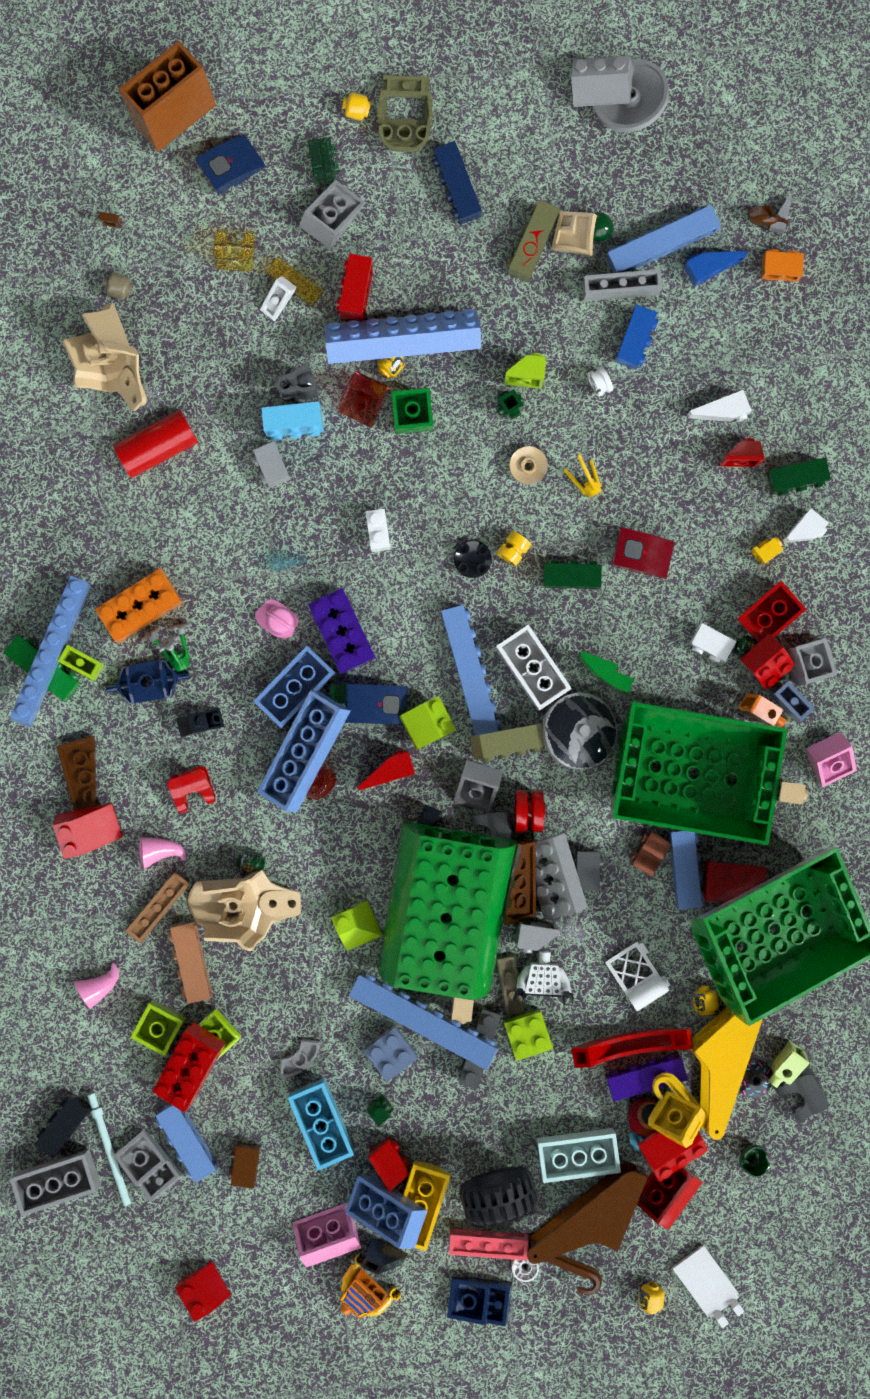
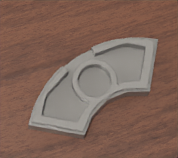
M301 1039L300 1046L294 1054L288 1057H281L279 1078L292 1077L307 1069L315 1060L321 1041Z

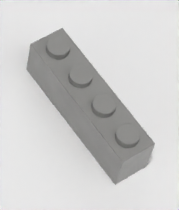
M661 269L586 275L582 281L583 300L594 301L659 295L662 290Z

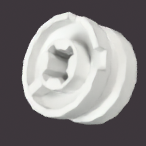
M603 366L598 367L597 371L587 373L589 383L596 396L600 397L604 392L609 393L613 390L610 377Z
M528 1258L527 1260L512 1259L511 1261L513 1275L519 1281L530 1282L538 1275L539 1264H532ZM523 1263L528 1264L526 1270L524 1269V1267H522Z

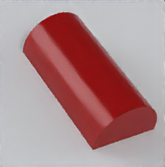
M179 409L114 443L113 447L128 475L134 478L199 442L182 410Z

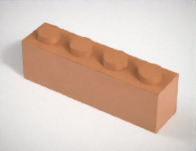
M196 921L171 927L169 939L171 943H174L173 957L175 962L178 961L179 964L177 974L184 986L182 988L183 999H187V1004L210 999L213 994Z

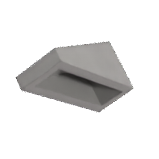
M791 195L787 197L777 214L786 220L788 219L791 205ZM776 222L770 226L768 231L783 234L786 224Z

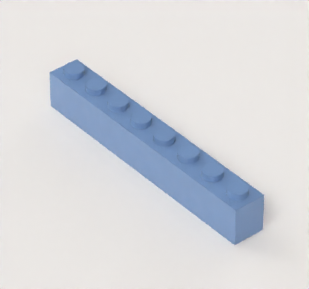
M70 575L11 712L10 718L12 722L29 728L32 727L59 664L58 660L68 643L89 593V582Z
M464 605L442 610V618L475 736L498 732L502 728L499 719L495 720L493 713L497 712L494 700L490 701L488 695L492 692L489 682L485 683L483 675H486L484 664H480L478 659L481 656L479 646H475L473 638H476L474 628L470 627L468 620L471 619L468 608L464 609Z
M372 974L359 975L349 994L353 999L485 1070L490 1068L499 1049V1046L495 1045V1040L489 1037L485 1039L480 1037L478 1031L470 1027L467 1030L461 1026L462 1023L452 1020V1018L451 1020L445 1018V1014L437 1009L432 1011L426 1008L427 1004L420 1000L416 1002L411 1000L409 994L403 991L398 993L393 990V986L390 984L376 981V977Z

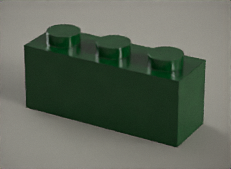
M826 457L771 469L766 473L771 495L777 494L778 497L788 495V491L796 490V493L806 491L809 486H814L815 489L826 486V483L831 480Z
M547 560V563L543 564L542 588H601L602 564H597V561H586L585 564H578V561L569 560L566 561V564L559 563L558 560Z

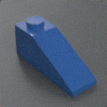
M706 252L698 256L694 254L687 258L684 269L694 287L743 261L747 256V252Z

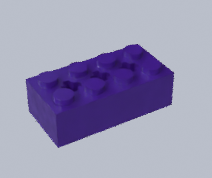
M343 588L308 604L341 675L376 659ZM332 610H335V612L339 611L336 619L328 617L331 615ZM340 627H343V629L347 628L345 636L337 635ZM351 644V646L355 645V648L353 649L354 653L350 654L349 652H345V650L347 649V645Z

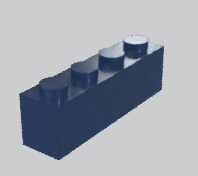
M452 141L434 148L432 162L435 168H439L440 174H438L441 185L445 184L447 189L445 196L448 203L452 202L453 209L451 211L454 219H458L460 225L481 218L482 210L456 142Z

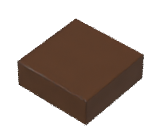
M100 212L99 219L104 226L121 228L122 220L119 215Z

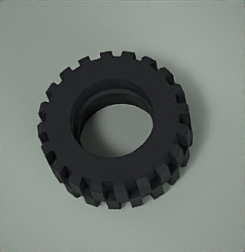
M522 1166L504 1167L481 1173L465 1181L459 1190L465 1217L474 1225H492L493 1223L498 1224L503 1221L512 1220L522 1216L524 1213L530 1212L538 1202L532 1173Z

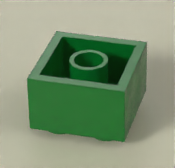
M430 388L391 391L396 434L433 431Z

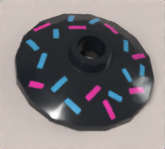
M749 1060L739 1088L740 1092L752 1098L761 1097L768 1093L772 1087L768 1080L773 1075L770 1067L761 1060ZM754 1077L759 1078V1081L757 1083H753L752 1080Z

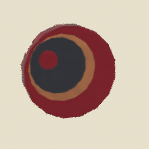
M640 1098L634 1101L628 1108L626 1117L630 1125L629 1127L640 1137L647 1138L657 1131L648 1125V1118L657 1104L655 1100Z

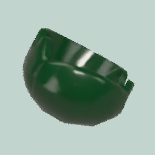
M596 212L594 213L597 215L593 241L602 242L612 235L614 225L607 214Z
M749 1145L742 1149L739 1164L742 1170L751 1177L759 1178L763 1176L770 1167L767 1159L768 1154L762 1147Z

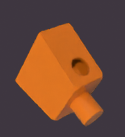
M747 693L738 708L742 713L764 725H776L782 728L787 718L781 715L782 708L758 694Z

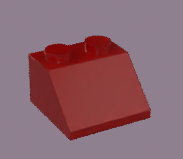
M390 1136L372 1146L368 1157L389 1191L393 1190L410 1174L409 1167L411 1166L406 1156L402 1157L399 1150L401 1148L396 1139L392 1140Z
M212 1261L180 1279L175 1287L194 1322L213 1312L231 1296Z

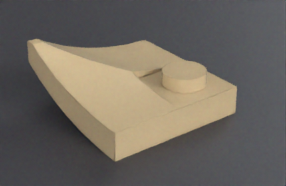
M560 211L551 248L555 251L592 256L597 215L586 212Z

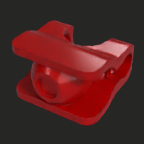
M205 766L174 774L168 782L169 791L179 813L187 812L186 796L190 792H199L207 804L216 801L213 786Z

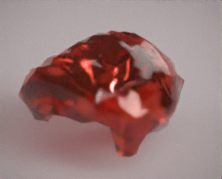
M329 767L320 768L306 795L307 800L324 798L332 791L337 781V774L332 769H329Z

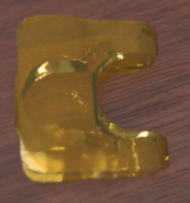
M225 229L216 230L213 255L216 258L217 269L245 272L253 270L255 255L254 231H245L244 238L240 242L230 243L227 241Z

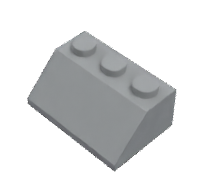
M630 56L573 59L571 75L573 106L630 104L633 76Z
M526 919L517 922L514 942L521 952L532 953V950L538 951L560 935V929L556 924Z

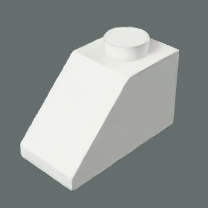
M809 509L783 541L797 542L813 540L817 537L821 538L827 531L825 527L828 525V522L813 509Z

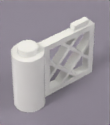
M635 942L605 963L638 1012L667 993L670 983L665 976L660 977L646 956L649 952L644 944ZM635 947L640 952L639 962L628 959L629 951ZM624 954H626V958H625V959H624V958H620L621 956H623ZM642 957L644 958L646 963L641 962ZM617 959L624 960L623 972L615 971L610 963ZM627 961L638 964L636 975L625 973ZM640 965L649 966L653 973L648 977L639 976ZM617 973L622 974L621 979L619 978ZM624 975L636 977L634 986L628 990L623 984Z

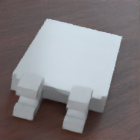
M703 1244L672 1267L706 1316H710V1318L715 1317L722 1328L729 1324L721 1312L728 1305L732 1307L737 1316L744 1313L743 1308L736 1300L739 1298L738 1291Z

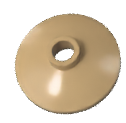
M522 447L511 457L510 472L522 484H535L542 480L547 472L548 462L546 456L535 447ZM525 464H531L532 468L530 470L525 469Z

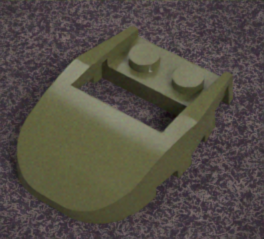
M383 75L384 84L383 89L380 91L379 106L377 108L381 141L386 148L392 151H418L427 144L433 118L429 76ZM387 97L425 98L424 120L386 119Z

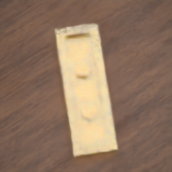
M279 257L276 258L266 271L273 279L276 280L279 277H284L296 286L293 294L312 308L324 293L322 289Z

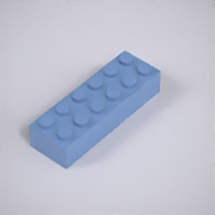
M310 690L257 793L286 812H298L350 710L323 693Z

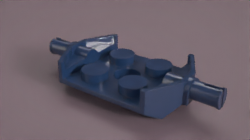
M164 659L123 666L118 682L105 685L106 693L120 692L128 704L131 705L172 698L177 682L190 679L189 671L175 672ZM145 676L151 678L152 682L149 687H144L141 683Z

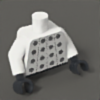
M539 951V962H530L529 966L524 967L517 978L516 992L513 997L514 1001H516L517 995H520L523 998V1003L526 995L562 997L563 1005H565V999L569 998L572 1001L571 1003H574L570 981L565 971L557 963H550L551 952Z

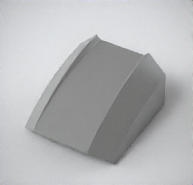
M826 638L786 650L795 663V666L790 671L791 681L797 686L837 675L834 658Z

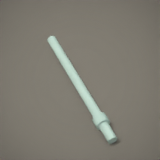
M95 1093L87 1095L92 1109L90 1112L92 1118H95L123 1206L131 1204L118 1162L113 1156L115 1153L102 1117L104 1113L102 1107H99Z

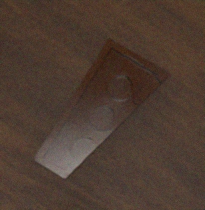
M95 736L58 745L57 750L74 811L97 806Z
M528 840L516 843L503 924L506 925L536 917V841Z

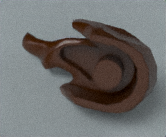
M769 205L752 207L748 210L747 216L754 225L770 228L776 222L788 224V220L779 215L775 216Z

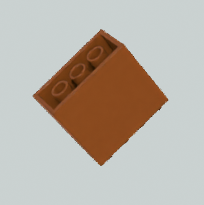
M177 41L118 89L134 126L157 152L216 106L204 67L180 41Z

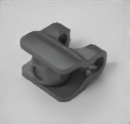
M309 365L300 366L292 373L280 376L276 381L277 390L284 401L310 400L318 397L316 382Z
M507 810L471 817L473 825L487 826L491 831V836L514 840L511 817Z
M805 1068L792 1084L789 1085L783 1081L778 1087L781 1094L787 1095L796 1092L803 1096L802 1103L792 1111L794 1118L798 1121L820 1113L829 1107L824 1089L811 1068Z

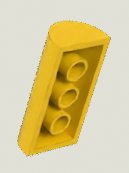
M421 1161L413 1163L403 1195L428 1210L415 1246L417 1249L426 1251L449 1183L450 1174L438 1166Z

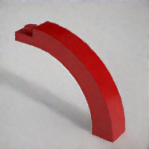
M665 1027L612 1035L583 1043L571 1048L575 1068H591L600 1063L628 1055L664 1050H690L694 1046L690 1028L677 1029V1027Z

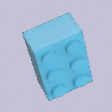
M319 401L261 408L264 432L267 438H271L272 441L282 440V437L290 436L291 439L301 438V435L304 434L315 437L324 432L322 409Z

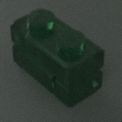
M329 137L309 140L308 146L314 183L319 184L337 180L336 174H340L338 162H334L333 156L337 155L335 143L331 144Z

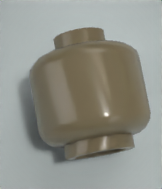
M113 272L110 277H105L103 288H106L108 296L124 300L126 297L129 298L133 283L130 282L128 276Z

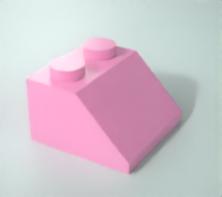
M841 732L806 748L809 762L822 787L857 771L852 745Z

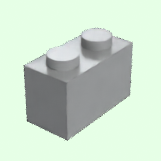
M275 442L253 450L255 456L252 458L256 467L260 466L262 473L259 475L264 485L267 484L269 488L291 480Z

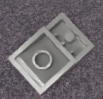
M145 1130L140 1132L113 1155L136 1187H140L150 1202L156 1200L184 1176L183 1172L163 1148Z

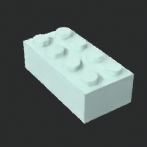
M613 1128L537 1138L543 1183L621 1173L616 1133Z

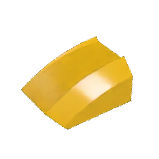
M666 1091L663 1094V1100H658L648 1118V1125L687 1148L693 1143L702 1124H704L706 1113L701 1107Z

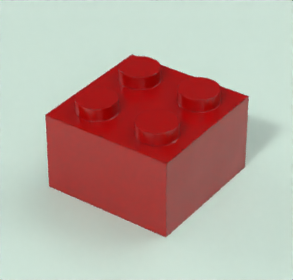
M770 634L740 659L752 677L765 690L774 686L783 675L789 673L792 667L795 666L785 648Z

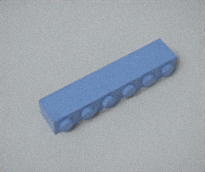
M712 205L706 208L701 206L693 214H684L673 223L669 221L662 224L660 229L655 231L653 229L648 230L638 239L633 237L626 241L625 245L620 247L616 245L610 248L606 259L612 272H630L718 232L721 224Z

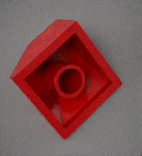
M754 438L743 439L719 462V467H758L765 460L761 441H755Z

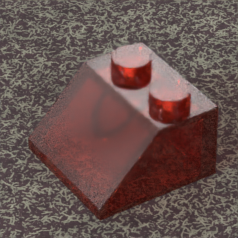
M356 371L347 383L338 412L372 428L386 401L390 387Z

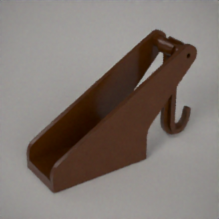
M630 1162L620 1164L621 1173L606 1175L528 1237L527 1258L529 1262L538 1264L545 1261L587 1278L593 1282V1286L591 1288L579 1286L577 1291L585 1295L596 1293L602 1283L598 1270L562 1254L592 1243H598L616 1251L619 1250L648 1178L641 1166Z

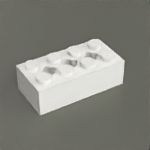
M529 625L495 647L538 711L572 689ZM518 648H521L522 650H523V649H526L527 652H526L525 654H526L527 656H526V657H524L523 655L519 656V655H518V652H519ZM530 663L532 665L536 664L538 666V668L536 669L537 673H535L534 671H529L528 668H530ZM541 679L543 681H548L549 684H547V689H545L544 687L541 688L539 686V684L541 683Z

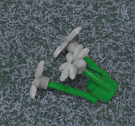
M181 623L180 625L169 627L168 630H177L180 637L170 635L167 639H161L162 643H159L158 637L155 635L161 629V627H157L144 636L140 643L149 638L151 642L155 643L156 648H159V652H162L167 658L171 667H174L176 672L182 671L190 666L188 660L191 657L188 653L184 633H186L185 627H191L192 623ZM181 638L184 654L182 652L176 653L174 650V645L178 644L177 640ZM165 648L171 652L172 657L167 653Z

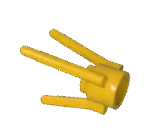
M577 454L588 479V482L584 483L585 488L566 468L563 471L581 490L583 496L588 495L591 498L602 492V485L593 460L589 461L594 477L592 479L581 455Z

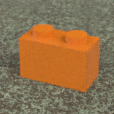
M778 249L766 251L762 256L761 279L799 282L803 276L804 253H798L795 250L779 252Z

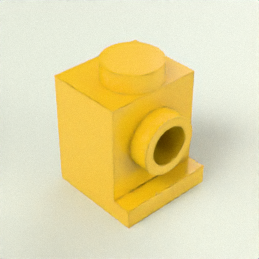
M774 537L770 541L766 538L758 544L760 548L756 546L750 550L762 566L783 551V548L781 547V541Z

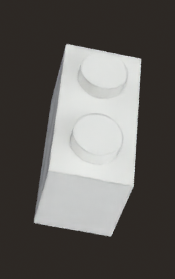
M385 509L366 511L371 551L391 550Z
M702 623L698 626L689 645L692 646L691 650L700 655L705 653L709 655V660L719 664V662H726L736 641Z

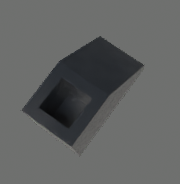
M220 708L189 714L176 719L181 738L224 727Z
M372 1238L366 1248L360 1267L378 1275L401 1266L408 1253L397 1247L390 1246L380 1239Z

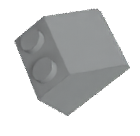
M466 760L453 801L490 812L499 789L503 771Z

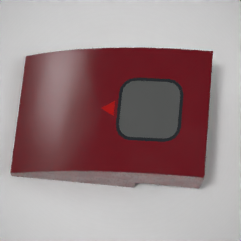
M621 527L611 566L667 579L674 542L648 533Z

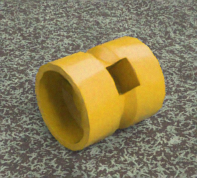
M512 530L505 539L507 543L502 544L496 553L506 562L516 567L522 559L521 554H525L532 544L522 535Z

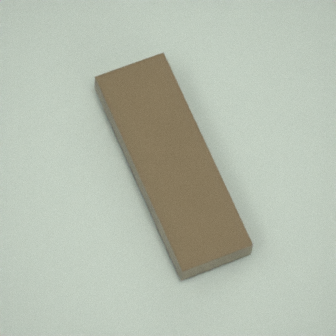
M515 955L496 958L506 1015L525 1013L524 1002L522 1003L523 998L517 995L516 1001L513 1000L519 976Z

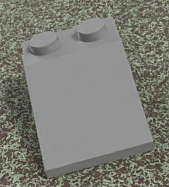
M335 180L304 211L299 227L330 249L339 240L366 202Z

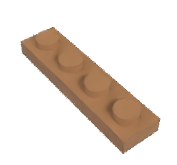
M174 872L125 932L141 944L191 883L178 872Z

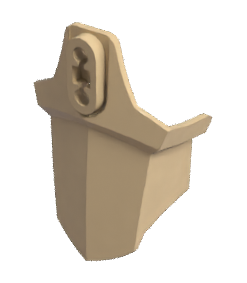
M107 303L99 312L83 313L82 317L91 332L63 339L62 341L75 368L73 377L75 387L104 392H118L130 410L136 411L140 406H144L147 400L140 380L139 354L136 348L129 346L114 303Z
M263 870L253 872L245 878L197 881L193 885L187 900L194 920L198 925L204 927V941L237 942L242 949L247 951H253L256 945L265 938L273 923L298 916L301 913L300 892L272 883ZM270 900H275L276 904H271ZM289 900H294L296 903H295V904H290V902H288V901H289Z

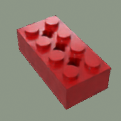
M193 1022L183 1033L152 1092L185 1113L194 1103L226 1042Z

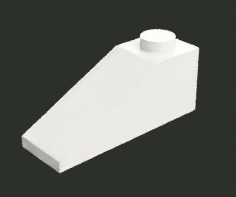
M744 390L690 410L687 416L693 419L727 422L736 420L741 422L748 418L747 415L752 410Z

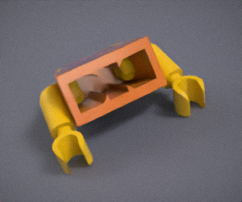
M359 1252L355 1255V1263L350 1265L342 1278L341 1291L343 1294L340 1300L343 1304L340 1308L343 1314L349 1315L352 1312L357 1318L378 1316L391 1305L392 1300L400 1299L401 1293L398 1292L397 1295H392V1292L397 1287L391 1286L388 1295L362 1268L358 1270L361 1262L357 1261V1257L360 1255Z

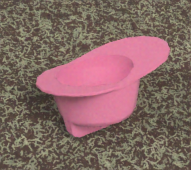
M267 600L255 612L257 623L278 638L291 637L298 624L295 613L276 600Z

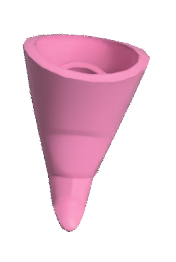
M140 838L139 855L143 869L163 858L173 855L179 856L184 861L186 860V851L180 844L174 841L160 838Z
M112 963L111 970L107 974L95 979L74 981L77 992L89 1009L111 991L119 978V969L115 963Z

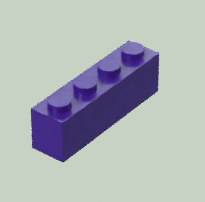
M669 1053L664 1056V1059L657 1060V1058H652L643 1065L635 1063L627 1066L628 1069L622 1071L620 1069L609 1071V1074L605 1075L613 1102L653 1091V1080L661 1073H671L680 1082L688 1081L682 1057L679 1054L676 1055V1053ZM664 1082L660 1083L658 1089L667 1087L668 1085Z

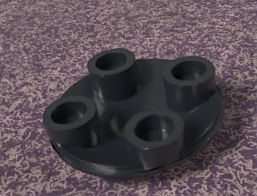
M477 540L463 542L454 554L456 569L460 574L468 578L483 576L489 570L492 563V555L488 546Z

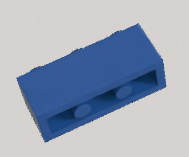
M636 304L615 363L637 370L639 365H643L646 357L643 352L645 347L649 348L652 337L649 335L651 330H655L659 319H656L658 312Z

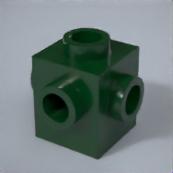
M513 389L511 391L507 390L498 396L497 406L495 407L500 416H504L507 420L508 418L515 419L521 415L524 401L519 393L517 394ZM511 404L513 407L508 410L506 405Z

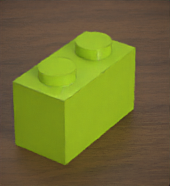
M69 645L65 647L58 660L61 664L93 681H96L104 667V664Z

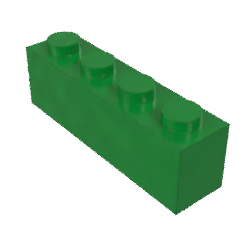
M17 635L3 653L29 673L39 649L33 645L34 641L28 636L22 637ZM59 662L48 690L62 701L67 702L81 683L77 681L79 677L71 671L67 673L62 669L64 665Z

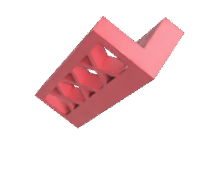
M450 1228L449 1255L527 1260L529 1240L527 1234Z

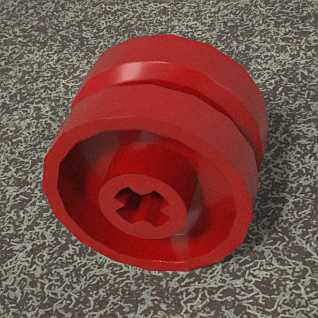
M515 790V832H526L528 820H530L532 832L543 833L545 820L543 790H533L530 795V802H528L526 790Z

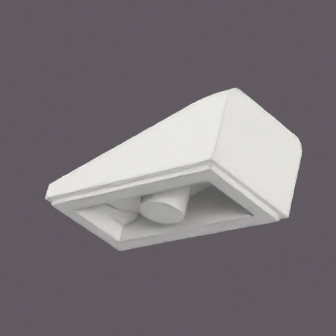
M284 277L277 278L260 311L275 321L292 297L296 286Z

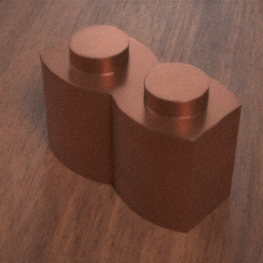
M649 831L648 834L644 833L640 840L641 847L639 850H634L630 859L632 860L631 865L649 876H653L672 843Z

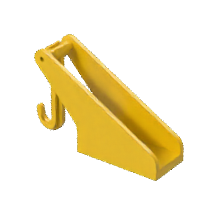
M725 1007L692 1037L694 1048L690 1049V1051L700 1062L699 1103L677 1077L667 1072L657 1075L653 1080L652 1087L655 1095L659 1100H663V1095L659 1091L658 1086L660 1083H666L677 1096L703 1109L706 1114L701 1128L712 1139H721L724 1136L763 1019L748 1026L738 1019L728 1007Z

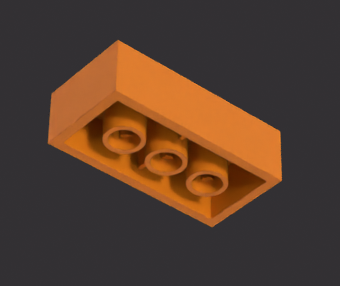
M159 568L97 607L95 611L114 641L121 643L184 602L164 570ZM154 592L160 593L157 595L159 597L157 600L152 598ZM138 602L143 603L141 610L136 608ZM122 612L127 613L125 620L120 619Z

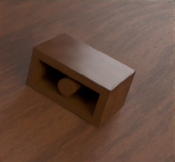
M238 1142L236 1147L232 1148L231 1159H234L233 1167L229 1168L228 1179H231V1186L254 1189L261 1145Z

